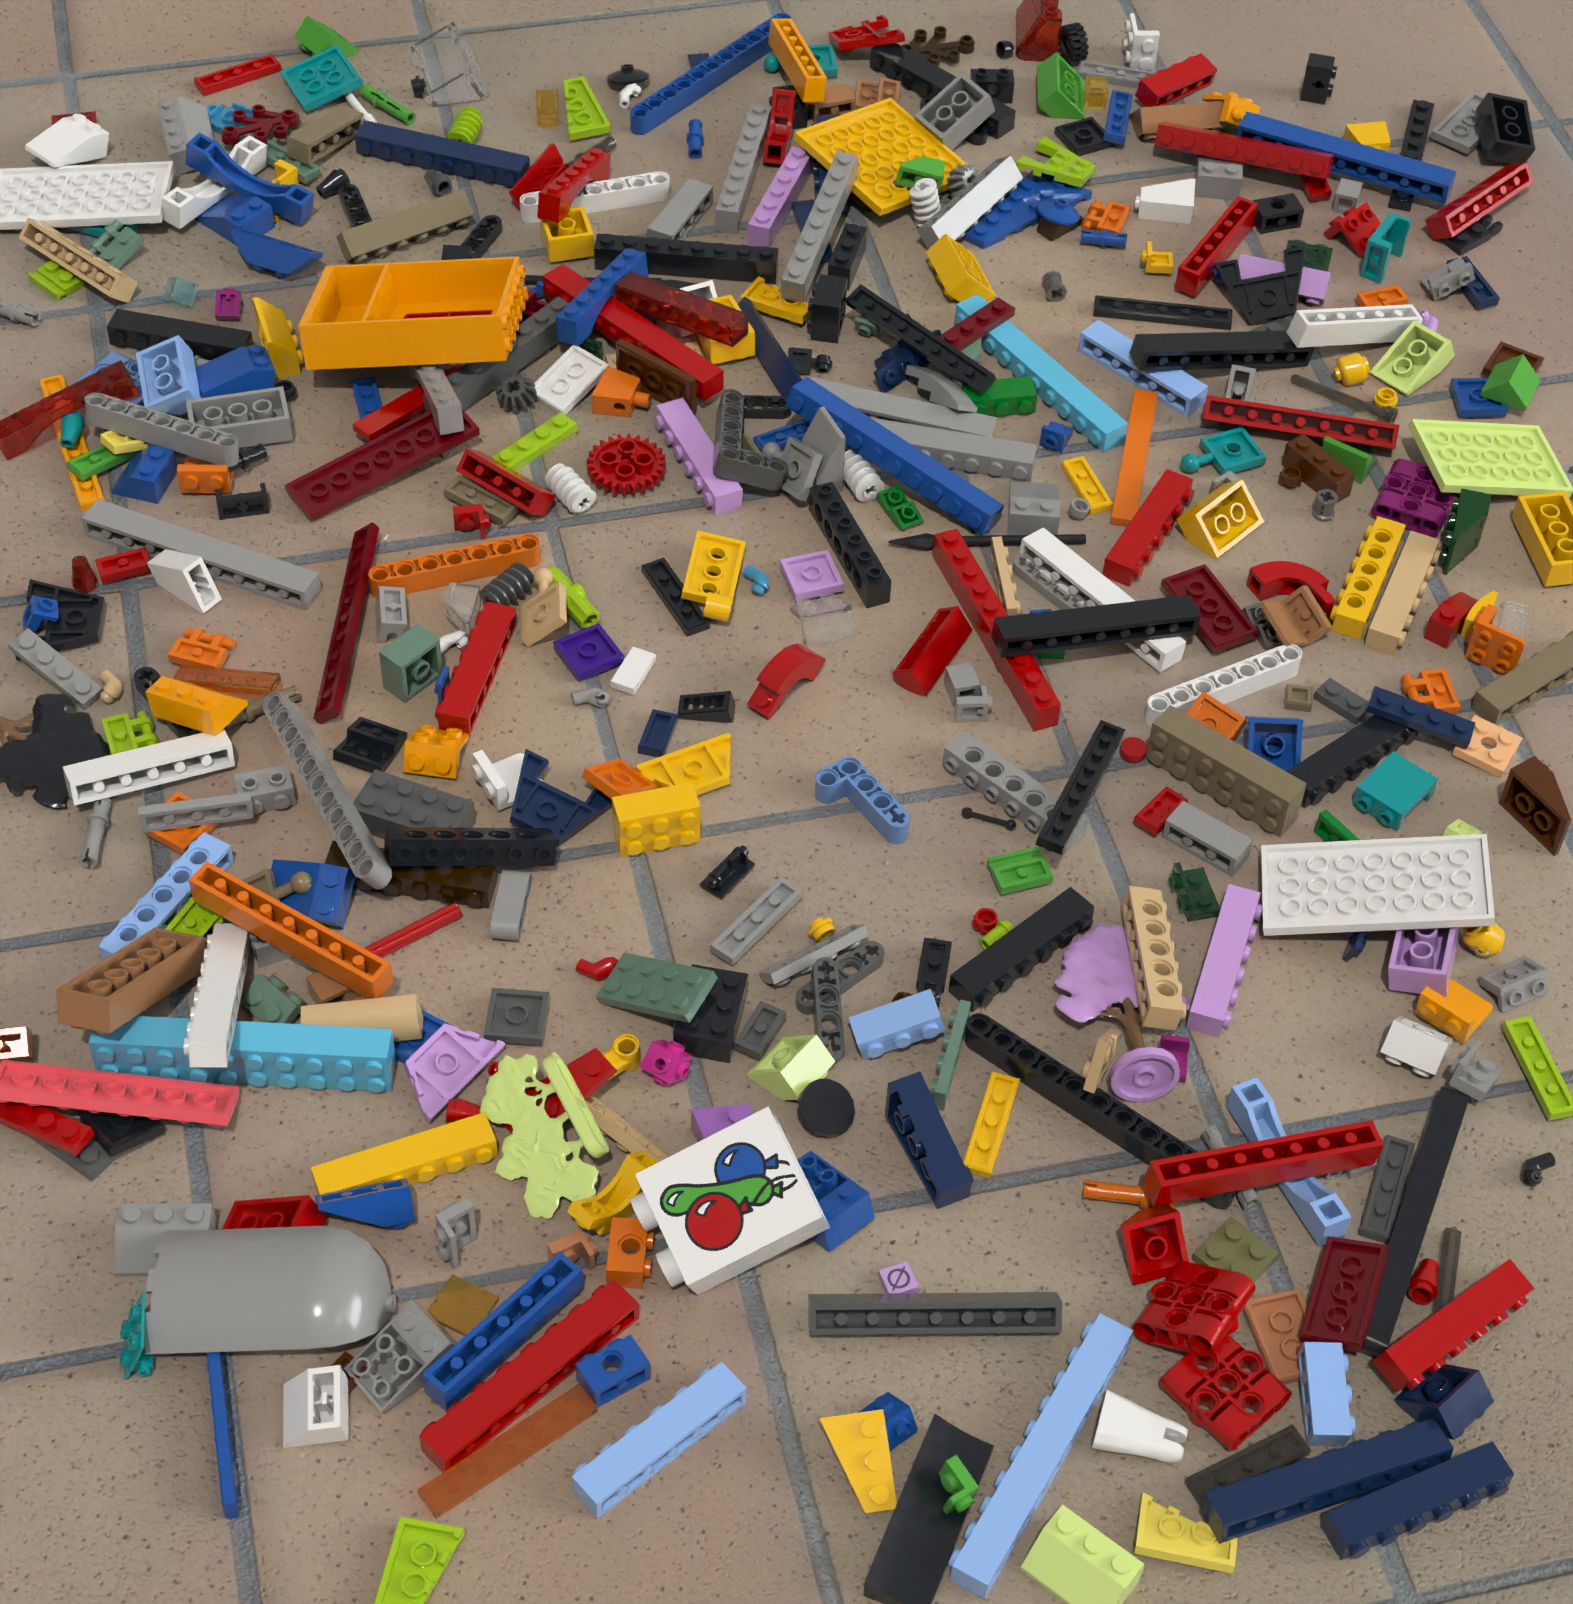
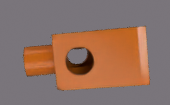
M607 366L592 393V413L630 417L636 406L649 408L652 395L641 392V379L639 377Z

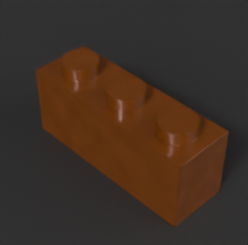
M1304 434L1286 443L1282 460L1283 467L1295 466L1299 468L1302 473V482L1316 493L1323 489L1335 491L1338 496L1337 503L1350 496L1355 477L1352 471Z

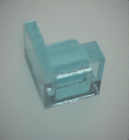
M179 276L168 278L162 300H172L186 307H192L199 285Z

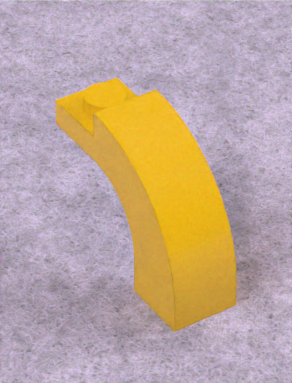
M645 1151L627 1154L615 1177L601 1192L590 1198L573 1201L567 1212L575 1218L576 1223L580 1227L588 1230L593 1229L600 1236L609 1233L612 1217L629 1218L635 1213L630 1198L643 1192L635 1174L658 1163V1161Z

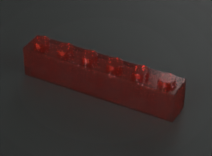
M631 271L615 284V299L635 312L734 347L748 334V313Z

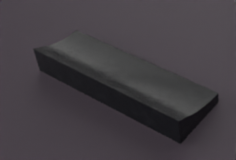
M934 1414L865 1580L863 1596L883 1604H933L971 1508L969 1506L960 1513L955 1509L949 1514H945L942 1508L953 1494L945 1490L938 1473L946 1460L957 1455L979 1486L992 1455L994 1445L960 1430L937 1414Z

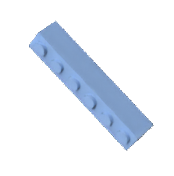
M1097 320L1080 333L1078 351L1138 388L1158 392V400L1187 418L1205 405L1208 391L1206 384L1182 370L1139 371L1129 353L1133 340L1102 321Z
M720 1362L714 1368H707L701 1373L696 1382L689 1387L684 1386L678 1390L670 1402L666 1405L657 1406L650 1413L649 1418L641 1424L632 1425L615 1444L609 1443L600 1451L599 1456L590 1463L585 1462L581 1464L572 1476L573 1492L598 1519L745 1405L747 1387L723 1362Z

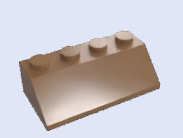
M1224 101L1141 107L1129 116L1136 136L1144 137V140L1156 139L1158 124L1162 122L1220 132L1219 130L1226 127V123L1220 121Z

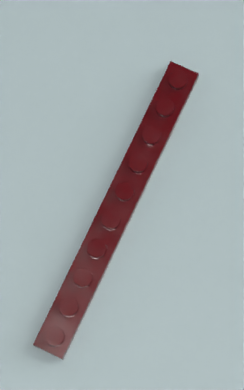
M373 522L354 532L313 717L320 724L336 718L342 710V701L346 691L355 640L369 581L368 572L371 569L375 547L378 542L379 527Z

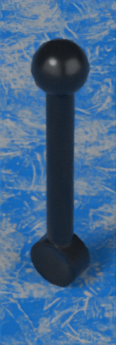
M969 807L962 809V817L965 819L973 817L1006 826L1009 830L1016 828L1014 820L1005 821L973 812Z

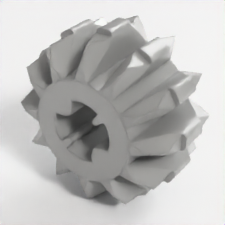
M960 164L949 171L950 176L946 180L949 182L947 189L952 191L951 197H955L979 175V169H974V165Z

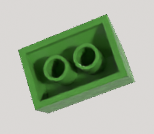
M1056 52L1037 66V106L1051 118L1083 119L1085 117L1083 78Z

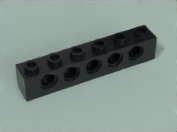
M833 482L810 487L808 509L866 609L889 603L891 579Z
M385 828L384 855L389 866H555L557 838L551 828Z

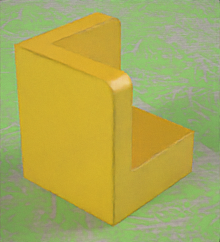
M281 159L274 163L276 179L271 183L299 185L297 167Z

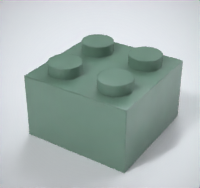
M419 624L405 631L400 637L379 651L383 688L404 703H407L435 682L437 678H440L443 671L440 639Z

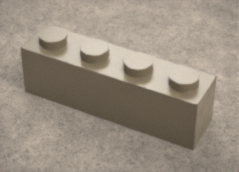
M342 104L288 135L287 156L310 165L354 139L355 134L364 122V113Z

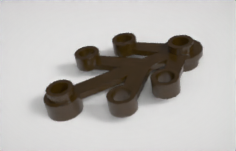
M937 26L934 28V35L924 46L918 47L921 42H925L927 39V32L924 29L915 30L914 39L909 44L902 46L938 66L940 58L955 64L960 60V53H973L975 41L972 36L963 35L959 41L938 44L942 39L946 38L947 29L943 26Z

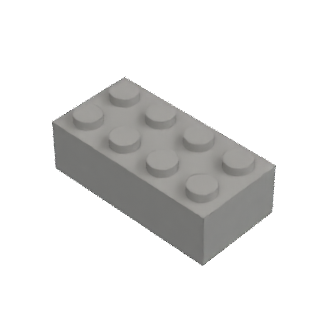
M283 386L186 400L189 421L235 435L238 438L239 448L256 446L260 443L263 445L293 440Z

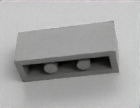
M1182 801L1166 819L1162 838L1231 877L1249 858L1253 839L1244 833L1231 828L1221 820L1215 819L1185 801Z

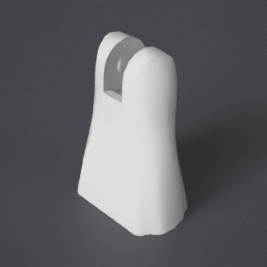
M1106 1389L1091 1449L1138 1455L1166 1463H1176L1182 1460L1184 1448L1178 1443H1184L1187 1440L1188 1429L1173 1420L1153 1413L1129 1399Z

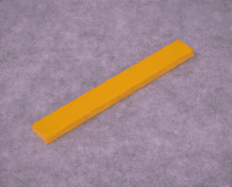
M63 374L39 379L59 445L61 439V417L67 411H75ZM82 432L73 448H65L60 445L66 467L67 461L88 452ZM68 470L81 511L89 510L97 499L105 501L96 475L81 481Z

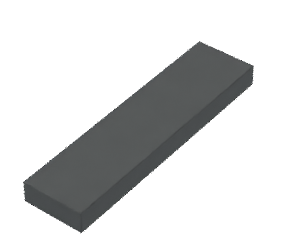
M1386 1134L1384 1147L1380 1153L1358 1235L1388 1244L1415 1143Z

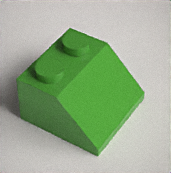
M306 16L294 37L301 43L300 47L309 53L313 52L312 56L335 45L340 47L346 57L357 53L359 50L334 29L309 16Z

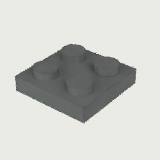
M492 988L484 1039L493 1042L500 1040L504 1043L542 1046L550 1000L549 992Z

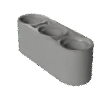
M502 870L491 918L490 938L520 940L531 890V872Z

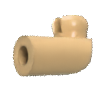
M105 670L99 676V679L105 684L103 687L104 691L100 693V698L109 704L119 697L123 686L109 670Z

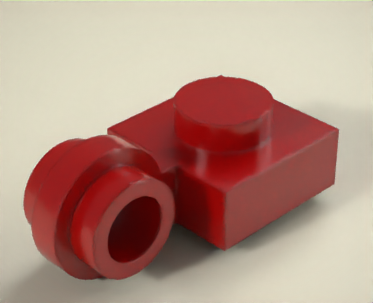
M1301 175L1303 189L1310 202L1331 197L1332 190L1326 179Z

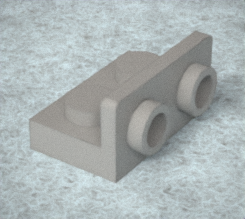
M1459 257L1420 280L1431 298L1437 301L1475 280L1472 265L1469 262L1465 263Z
M1526 956L1479 976L1480 986L1498 996L1499 1010L1502 1012H1507L1548 993L1547 968Z
M1476 1041L1471 1048L1466 1046L1460 1058L1457 1057L1449 1071V1073L1453 1074L1449 1085L1481 1102L1499 1080L1503 1070L1497 1068L1493 1062L1477 1057L1483 1043Z

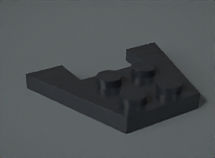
M1306 245L1283 250L1287 270L1284 272L1241 280L1238 259L1215 263L1216 270L1249 325L1284 319L1287 316L1295 315Z
M32 579L29 580L26 595L27 603H29L32 595L58 601L59 618L57 622L48 620L45 636L38 637L57 652L100 641L106 606L104 597ZM15 655L17 661L22 660L17 655Z

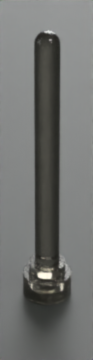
M1295 374L1291 377L1293 384L1375 415L1381 422L1394 424L1397 418L1398 409L1392 406H1383L1381 408Z

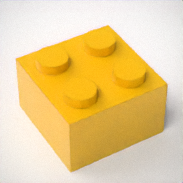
M584 206L570 208L567 216L559 223L540 219V235L550 263L594 256V234Z

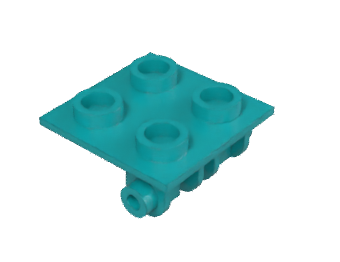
M145 1292L141 1293L136 1304H131L129 1317L127 1320H123L121 1325L120 1338L125 1339V1348L121 1350L119 1365L124 1367V1380L128 1379L131 1372H137V1375L140 1377H147L150 1375V1371L154 1369V1354H145L144 1346Z

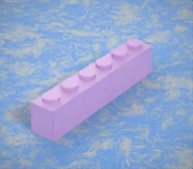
M791 147L748 223V246H772L792 210V202L797 201L812 174L813 156L804 148Z
M680 398L656 405L655 426L658 430L662 431L666 444L671 445L675 458L683 464L685 474L687 476L690 475L696 491H700L703 495L705 505L710 507L715 515L742 508L743 489L738 482L718 477L713 472L714 445L685 400Z
M1228 884L1190 1009L1187 1029L1220 1038L1222 1028L1229 1027L1233 1011H1229L1228 1007L1229 1005L1235 1006L1239 989H1235L1234 986L1235 983L1241 984L1245 968L1240 967L1241 962L1247 963L1251 951V946H1247V941H1254L1257 925H1253V921L1260 920L1263 905L1258 903L1261 892Z

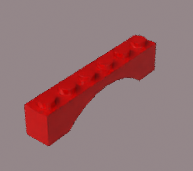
M599 148L588 150L539 192L537 218L554 223H559L567 216L576 195L586 183L609 179L611 154L605 153Z

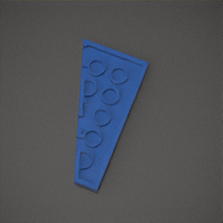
M1032 170L1017 184L1018 187L1008 193L1002 202L996 204L990 213L981 218L965 234V241L982 249L988 248L1005 240V236L1012 232L1017 234L1022 232L1023 227L1027 225L1034 226L1039 224L1041 215L1038 213L1036 206L1040 200L1063 198L1068 201V204L1075 207L1076 203L1080 200H1090L1092 191L1083 187L1054 181V176L1043 174L1041 177L1033 175Z

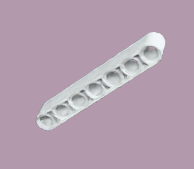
M657 171L586 183L576 195L570 208L584 206L586 214L663 202L670 197V176L665 172ZM540 191L526 193L520 197V214L523 222L529 224L540 222V219L537 218Z
M1294 644L1289 646L1282 645L1150 696L1147 701L1144 721L1146 725L1152 727V723L1170 705L1186 714L1203 691L1222 704H1226L1293 678L1299 671L1302 650Z

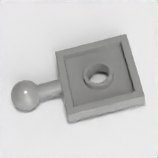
M792 437L788 438L783 453H781V448L778 444L774 442L765 444L762 448V454L782 459L788 464L781 489L798 500L807 501L809 488L812 487L823 455L797 438Z

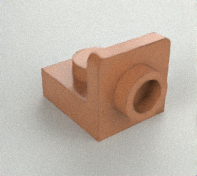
M581 1229L548 1244L549 1261L561 1252L573 1263L582 1257L589 1270L595 1268V1256L598 1255L597 1248L591 1238L586 1239Z

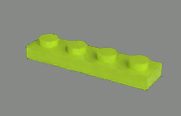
M560 412L492 456V458L517 471L577 432L578 423Z
M1527 1016L1504 1021L1502 1029L1548 1121L1573 1116V1097L1532 1017Z

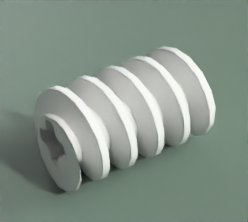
M931 178L918 180L909 191L911 203L913 204L914 218L916 219L915 224L919 228L941 209L937 184Z
M851 449L845 452L844 481L859 501L869 502L875 500L877 493L885 489L884 482L865 458Z
M558 463L547 472L544 479L545 485L552 493L556 494V497L570 512L574 514L582 513L594 504L596 493L591 490L588 484H585L584 480L571 467Z

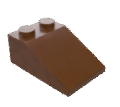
M1533 756L1510 769L1499 804L1553 856L1559 854L1571 822V817L1554 773L1536 756Z

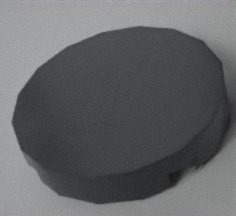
M817 1079L809 1083L799 1094L798 1117L803 1126L812 1134L834 1138L845 1132L852 1124L855 1115L854 1101L848 1090L840 1083L831 1079Z

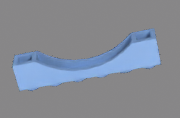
M1258 1077L1232 1086L1227 1108L1250 1143L1287 1136L1276 1112L1273 1099ZM1314 1176L1277 1183L1318 1246L1326 1244L1328 1236L1341 1238L1346 1235L1351 1215L1337 1194L1326 1188Z

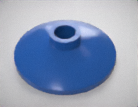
M1063 198L1042 199L1036 206L1041 216L1057 224L1073 225L1080 218L1079 212Z

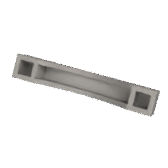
M440 364L407 365V372L411 380H418L425 392L435 426L440 435L464 431L461 403Z

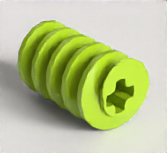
M463 107L460 109L446 138L474 144L483 126L480 112L473 107Z

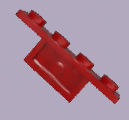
M555 143L549 144L509 191L518 210H520V197L523 194L541 191L568 168L567 163L562 164L563 159Z

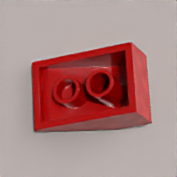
M309 1195L242 1200L234 1202L222 1229L324 1226L327 1217L322 1211L318 1210L317 1204Z

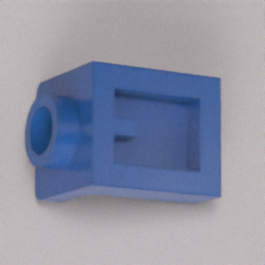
M1051 421L1048 426L1044 425L1041 429L1039 446L1062 453L1072 437L1073 428Z
M32 595L22 616L23 632L29 628L32 632L36 633L38 627L43 626L44 620L57 622L59 618L58 601Z

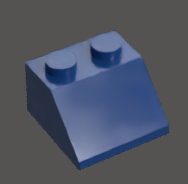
M150 445L132 457L112 488V494L158 504L177 474L174 450Z
M1245 716L1247 723L1244 726V748L1284 771H1288L1301 762L1303 719Z

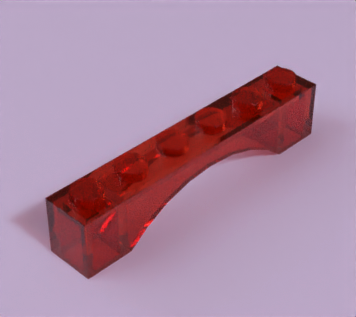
M120 360L0 420V449L6 460L8 461L30 450L40 434L56 420L71 412L85 408L84 398L88 394L102 393L124 401L139 395L123 362Z

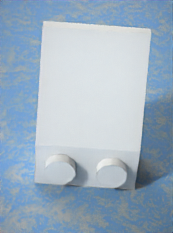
M73 114V116L60 119L25 145V149L53 168L106 158L109 132L102 129L100 125L88 120L86 116Z

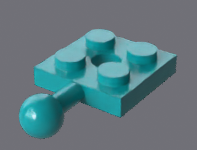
M832 44L808 45L826 77L837 76L838 68ZM768 55L764 59V67L769 72H775L779 67H782L776 55Z
M1239 427L1201 438L1200 447L1206 454L1199 456L1192 453L1186 454L1182 457L1180 464L1185 472L1193 473L1198 470L1200 465L1212 462L1220 474L1223 475L1228 471L1236 473L1264 465L1266 456L1245 428Z

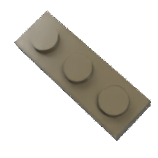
M460 475L444 488V496L462 506L482 504L483 513L489 514V520L501 526H504L518 513L516 505Z

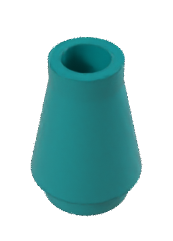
M67 411L61 417V446L65 448L74 447L85 426L84 416L81 413Z

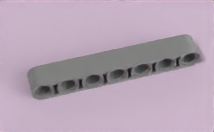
M91 393L84 398L86 421L93 426L153 445L173 449L176 452L213 464L232 467L239 463L238 438L233 434L102 393Z

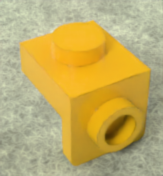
M1147 241L1146 249L1141 251V263H1145V272L1172 274L1173 252L1152 251V241Z

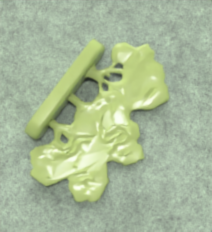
M552 1052L542 1061L543 1068L550 1080L549 1084H544L536 1079L538 1061L535 1056L525 1054L521 1058L514 1059L505 1055L498 1064V1072L489 1077L486 1095L483 1097L480 1107V1113L485 1112L491 1122L509 1124L513 1128L512 1134L503 1141L501 1150L503 1158L498 1161L495 1173L510 1181L521 1176L526 1177L528 1180L523 1197L529 1214L535 1218H552L553 1213L559 1206L560 1197L563 1196L573 1202L596 1195L594 1186L597 1182L599 1171L595 1166L581 1161L579 1158L581 1147L584 1146L592 1157L600 1158L609 1152V1146L568 1067L557 1053ZM530 1076L534 1080L531 1083L525 1081ZM536 1087V1091L542 1090V1093L536 1096L526 1095L525 1088ZM554 1092L557 1093L565 1109V1112L556 1119L550 1118L544 1108L546 1097ZM542 1098L540 1106H536V1100ZM569 1118L580 1138L577 1141L566 1142L563 1139V1122ZM573 1151V1158L570 1161H566V1156Z

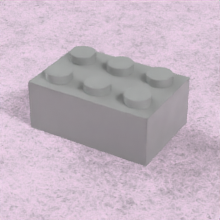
M961 73L916 113L914 117L952 151L995 112L991 96Z

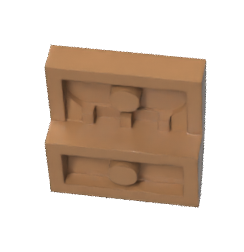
M880 77L879 84L858 80L855 91L856 110L888 98H892L898 104L901 81Z

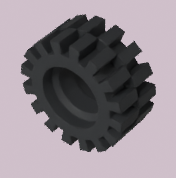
M1078 22L1060 26V29H1058L1059 34H1057V38L1059 41H1057V45L1060 47L1058 50L1061 52L1060 56L1068 64L1084 61L1087 58L1086 55H1088L1087 49H1089V45H1087L1088 38L1085 37L1086 31H1083L1084 27Z

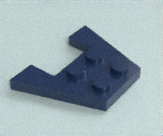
M525 749L510 823L520 828H551L557 838V846H559L612 808L610 798L595 788L587 800L583 802L539 780L548 768L549 761Z

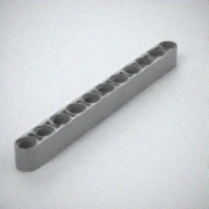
M271 692L264 699L263 711L357 878L375 889L384 888L391 880V868L302 712L294 702L281 693Z

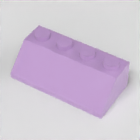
M1240 254L1238 265L1241 280L1287 271L1286 265L1283 262ZM1303 267L1299 297L1306 298L1305 302L1319 305V301L1324 302L1330 283L1331 272Z

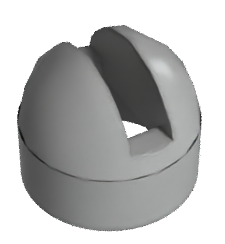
M1074 498L1069 506V514L1073 519L1078 518V520H1081L1088 514L1090 505L1084 499Z

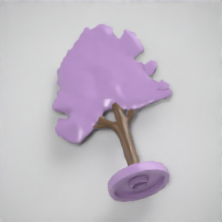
M1099 923L1083 937H1078L1075 942H1072L1068 950L1064 951L1062 964L1066 969L1062 970L1061 975L1054 983L1058 988L1070 993L1072 997L1059 995L1056 1006L1059 1011L1079 1023L1094 1019L1098 1015L1119 1019L1128 1032L1132 1051L1123 1054L1114 1062L1110 1069L1111 1088L1118 1097L1126 1101H1152L1166 1095L1176 1086L1180 1079V1067L1174 1055L1167 1050L1157 1047H1145L1139 1024L1141 1020L1140 1012L1137 1013L1135 1010L1139 1005L1125 928L1118 924L1106 926L1103 923ZM1181 994L1182 1001L1186 1003V1010L1191 1009L1188 1003L1189 999ZM1113 1003H1121L1124 1006L1126 1015L1118 1013L1111 1005Z

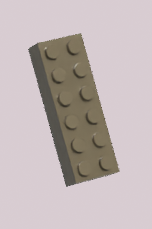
M1172 705L1152 723L1146 759L1154 765L1165 769L1175 777L1182 779L1197 790L1204 792L1219 803L1233 809L1243 817L1248 818L1278 837H1281L1298 819L1307 783Z

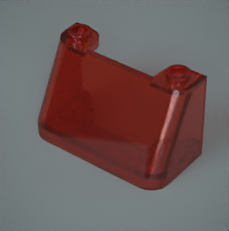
M1023 0L1016 11L1015 55L1018 59L1043 62L1054 53H1058L1062 25V12L1058 9L1059 0Z

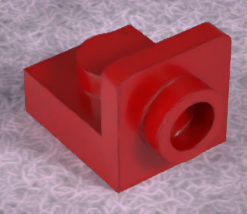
M482 504L452 507L455 531L480 529L481 539L486 538L485 529H490L489 514L483 513Z

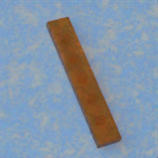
M577 1384L417 1489L418 1495L437 1519L597 1413L598 1407L581 1385Z

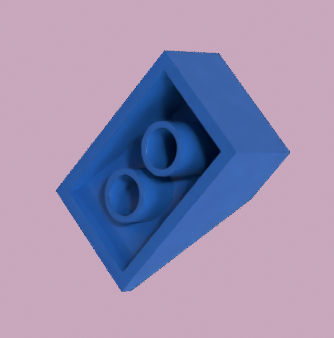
M228 195L195 218L196 221L236 246L237 244L230 234L231 229L243 228L264 235L275 228L272 206L257 196Z
M250 345L249 347H240L196 367L201 397L274 388L275 368L265 346Z
M273 859L271 870L274 872L277 887L290 882L291 877L299 871L307 872L313 880L312 887L307 893L298 894L293 892L280 898L283 904L323 926L344 928L355 880V874L349 868L324 863Z

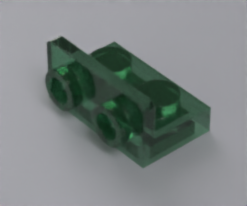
M1288 240L1286 249L1306 245L1303 267L1328 272L1333 248H1328L1324 244H1308L1302 240Z
M1180 862L1174 863L1172 874H1169V885L1171 890H1175L1177 894L1178 908L1180 912H1184L1187 922L1218 917L1221 909L1204 868L1183 871Z

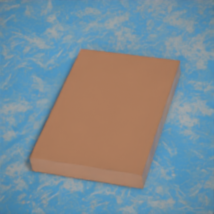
M1300 1288L1249 1299L1242 1310L1266 1369L1284 1385L1300 1381L1297 1353L1303 1343H1300L1299 1335L1308 1307Z

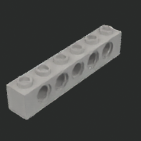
M966 730L944 747L942 765L949 772L956 774L970 787H974L985 795L988 800L995 802L1006 810L1009 815L1023 822L1031 831L1040 834L1059 798L1058 795ZM1082 814L1063 851L1064 853L1086 835L1089 818L1086 815Z

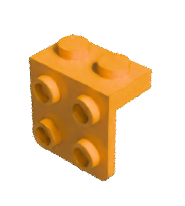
M1210 92V95L1202 96V100L1206 102L1224 101L1220 121L1237 128L1247 111L1255 114L1260 112L1261 106L1253 104L1252 99L1238 98L1236 93L1226 92L1223 95L1218 92Z
M421 725L405 741L403 772L456 779L459 771L460 750L469 740V734L462 733V730L458 728L440 730L436 729L434 725Z
M1450 978L1447 997L1440 995L1427 986L1420 993L1415 1014L1464 1044L1492 1013L1493 1005Z

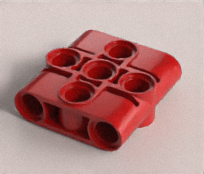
M1179 1261L1165 1281L1158 1282L1151 1287V1301L1134 1323V1333L1140 1340L1149 1344L1209 1357L1214 1353L1226 1335H1230L1238 1329V1316L1255 1292L1256 1286L1250 1277L1239 1272Z
M1226 1335L1214 1353L1209 1357L1188 1353L1167 1371L1159 1383L1188 1412V1418L1193 1425L1206 1428L1229 1451L1235 1450L1288 1402L1292 1395V1391L1263 1366L1264 1362L1260 1354L1244 1349L1230 1335ZM1197 1365L1205 1366L1208 1369H1201ZM1242 1368L1250 1369L1252 1372H1246ZM1221 1387H1228L1231 1391H1225ZM1198 1405L1207 1406L1210 1410H1204ZM1244 1408L1252 1409L1255 1413L1247 1412Z

